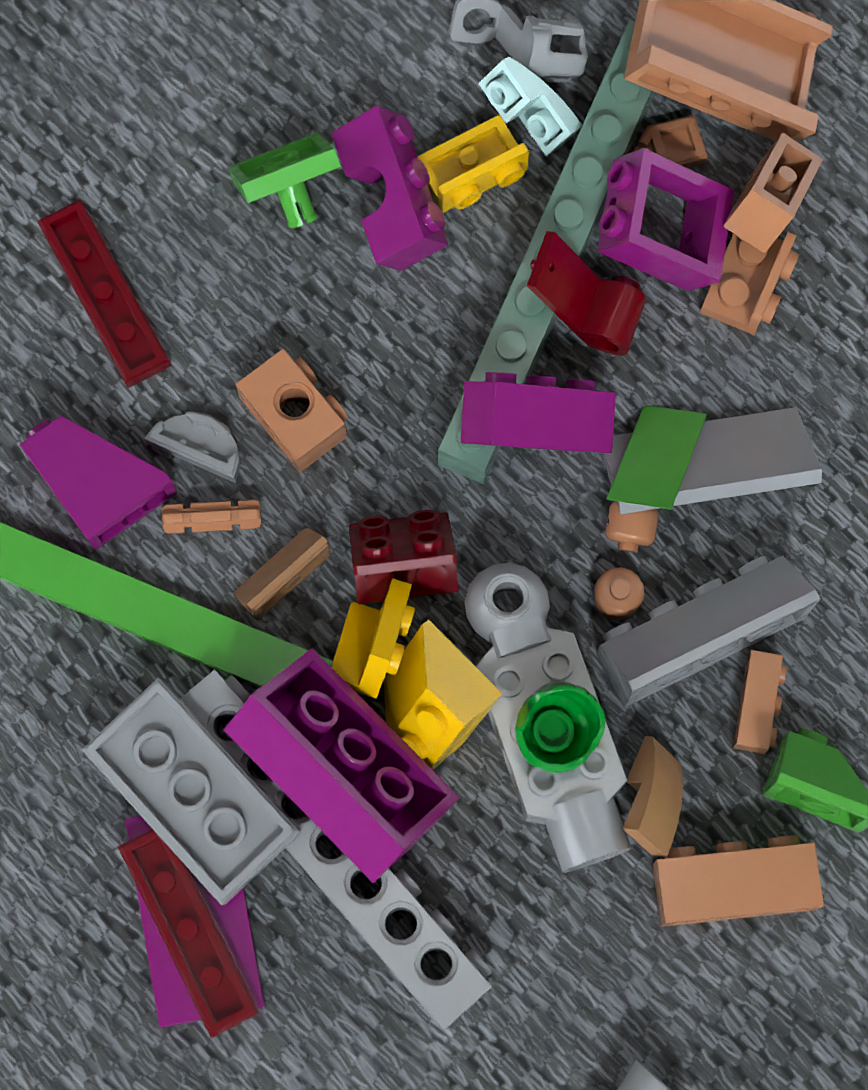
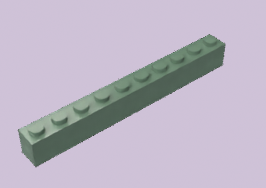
M629 20L469 381L485 382L486 372H504L517 374L516 384H526V376H532L558 316L527 287L532 272L530 263L532 260L537 259L546 231L556 232L578 257L583 260L604 212L608 190L607 176L612 166V161L629 154L656 93L624 79L635 21ZM462 395L438 449V466L484 484L501 446L460 443L463 410Z

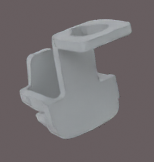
M497 0L455 1L449 27V35L453 41L482 44L496 38L512 59L532 71L544 82H570L573 77L583 74L588 54L584 29L575 20L562 19L560 21L536 19L535 16H526L523 24L509 7L500 5ZM473 9H484L490 17H494L493 24H485L478 30L471 31L463 27L465 15ZM554 34L563 35L560 45L561 53L553 52L550 49L552 35Z

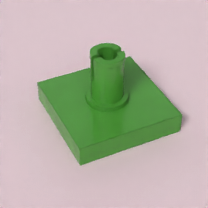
M316 132L227 168L234 186L247 203L277 192L287 218V225L289 228H295L303 225L296 202L307 223L314 221L318 217L304 181L341 166L335 149Z

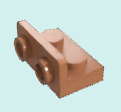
M787 232L784 241L777 238L764 254L733 234L724 255L721 280L719 283L711 285L700 313L752 335H755L760 321L770 324L781 299V296L773 293L778 278L788 281L799 257V253L791 251L797 235Z

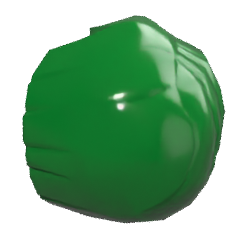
M567 682L545 684L529 696L519 710L515 727L516 741L523 757L529 764L548 773L573 771L587 760L599 744L605 729V713L596 697L584 687Z

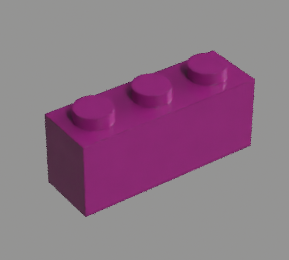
M486 372L485 382L464 381L460 442L462 444L612 453L616 393L596 391V381L567 379L565 388L556 387V377L526 376V384H516L517 374L504 372Z

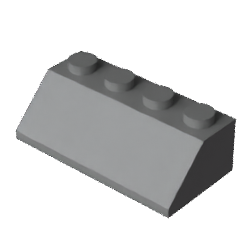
M783 555L768 562L765 556H762L739 568L738 571L741 576L725 584H723L720 578H717L700 586L693 591L696 598L678 606L676 601L672 600L653 609L648 613L650 621L632 628L630 622H627L608 631L602 636L605 643L599 646L597 656L624 708L804 620L821 599L816 589Z

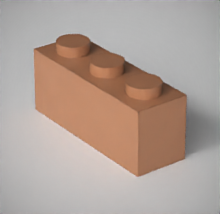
M790 835L767 839L768 848L748 850L747 841L716 844V853L696 855L694 846L671 848L668 856H664L665 859H657L652 864L660 927L813 911L824 907L815 843L800 844L799 835Z

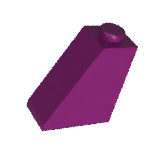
M62 416L53 422L45 420L37 424L27 433V440L19 444L95 551L177 494L175 486L167 473Z

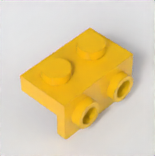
M499 114L417 157L425 165L429 173L430 182L427 184L429 191L442 213L454 207L461 210L471 206L480 199L483 192L497 185L503 188L518 181L528 169L529 151L524 143L517 144Z
M392 578L381 610L358 604L357 602L350 604L331 668L355 692L377 698L386 673L396 675L405 645L396 643L398 635L407 636L415 612V607L406 605L412 584Z

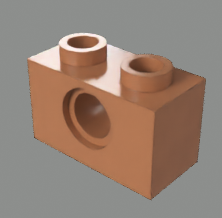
M782 132L753 170L723 227L765 254L795 216L823 159Z
M282 349L235 385L240 400L300 473L347 438L346 427L343 421L348 417L344 409L331 394L323 398L313 384L317 381V378L307 363L301 357L293 361L288 353ZM293 400H301L309 405L307 411L298 417H290L282 412L284 406Z

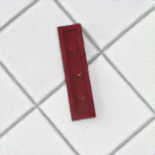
M81 199L38 220L39 227L127 388L172 366Z
M153 829L118 846L210 1038H214L260 1014L215 920L186 865Z

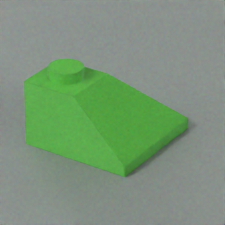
M803 728L798 729L797 733L789 731L781 740L762 796L859 833L867 829L868 790L840 750L828 746V738L817 732Z

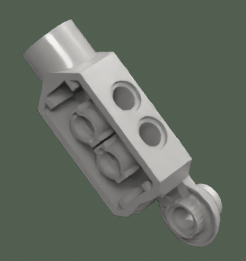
M510 562L493 564L476 575L468 586L464 601L466 617L477 634L492 644L491 649L475 667L502 693L501 697L487 714L525 822L546 825L562 873H567L613 858L632 849L627 833L622 829L624 825L614 797L627 782V778L606 720L604 733L599 744L587 760L573 771L548 773L529 764L523 757L516 741L515 727L517 715L525 700L540 687L549 683L567 682L584 687L596 697L597 701L598 698L574 633L546 627L545 623L550 604L548 590L540 577L526 566ZM502 591H511L520 597L522 605L513 612H504L495 606L493 598Z

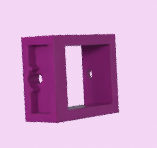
M646 148L614 159L607 176L608 190L604 213L599 222L600 237L597 252L683 290L692 291L719 283L728 236V229L723 226L731 213L735 190ZM648 184L687 201L679 251L640 234Z

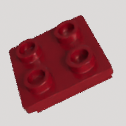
M419 510L410 514L409 517L388 519L384 516H370L363 518L359 523L349 525L358 604L384 601L392 578L412 584L408 598L459 592L456 569L457 555L448 513H438L434 510Z

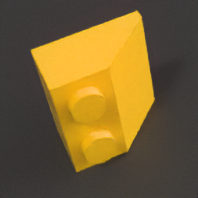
M430 620L422 624L405 648L396 675L387 673L383 680L386 723L432 770L462 746L502 695Z

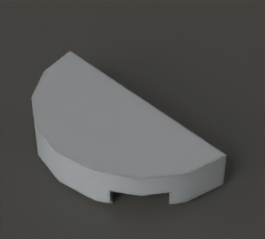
M188 411L185 415L173 416L165 422L161 420L154 425L144 438L146 444L236 483L240 469L237 443L227 426L212 415Z

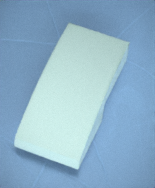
M510 57L503 59L478 83L504 122L508 123L519 116L530 135L546 156L560 148L582 128L581 122L572 110L543 80Z

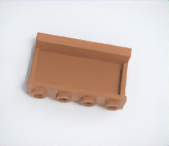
M640 0L624 79L773 141H776L783 132L796 142H799L816 133L819 115L805 108L816 48L820 43L832 36L833 26L818 20L810 12L797 11L777 2V0Z

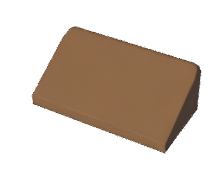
M309 528L303 529L233 592L234 597L255 620L257 618L261 619L330 557L328 541L324 536Z

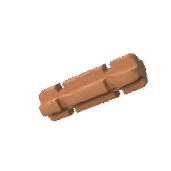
M256 499L238 500V505H232L230 500L190 503L191 508H184L183 503L166 504L162 508V526L167 534L185 533V528H192V533L233 531L234 525H240V530H253L260 528L261 506Z

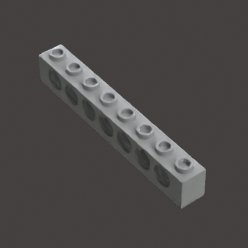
M214 669L180 699L251 775L250 769L253 760L234 740L224 741L217 736L219 724L228 717H234L250 695L232 674L226 680H223ZM253 778L284 811L285 802L289 798L288 795L271 778L267 780ZM308 816L298 820L291 819L302 832L285 849L443 1031L492 988L486 980L492 973L490 968L472 948L465 954L460 951L450 939L457 931L437 908L428 914L415 898L422 891L402 868L395 874L388 869L380 876L382 880L380 892L371 899H361L352 892V882L362 871L344 853L336 859H326L318 853L319 840L325 833ZM401 910L411 913L417 921V927L413 935L403 940L391 937L386 930V922L389 916ZM433 950L445 952L452 962L451 972L441 980H431L421 970L423 957Z

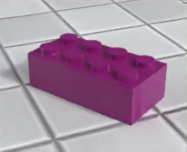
M313 648L251 694L224 729L372 883L417 843L460 798Z

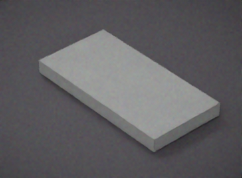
M797 407L704 421L673 506L822 483V468ZM633 433L614 435L612 453H602L611 486ZM616 501L620 514L659 509L657 507Z
M159 677L82 749L87 757L221 905H226L302 832L165 681Z

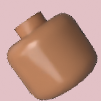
M614 501L611 503L608 511L605 529L606 537L614 542H619L618 550L638 553L639 546H650L654 543L659 512L657 509L620 514L617 502Z
M622 567L611 568L602 573L596 581L593 591L594 605L598 612L607 619L614 621L627 620L634 616L642 605L645 595L644 585L639 576L632 570Z

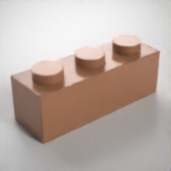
M751 650L748 653L733 743L734 749L765 754L769 750V746L774 747L777 728L772 727L774 715L779 716L782 704V697L777 696L778 685L784 684L787 666L782 665L783 655Z

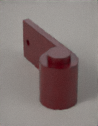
M546 231L537 259L532 260L530 263L532 272L527 287L589 347L615 356L628 354L647 299L645 294L640 291V285L636 281L623 276H614L612 280L599 279L556 232Z

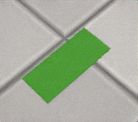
M648 405L643 406L606 500L672 510L707 414Z

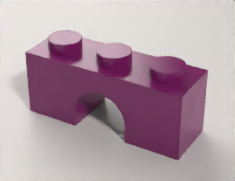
M377 105L331 132L345 176L368 184L375 183L383 178L385 180L386 193L381 206L374 213L361 219L376 264L396 270H403L449 245L443 230L445 227L444 216L440 208L433 202L427 185L430 182L429 173L425 165L417 157L412 142L414 140V131L405 116Z

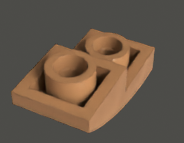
M645 736L627 777V783L638 793L622 829L651 855L667 857L674 840L682 806L681 763L654 737Z

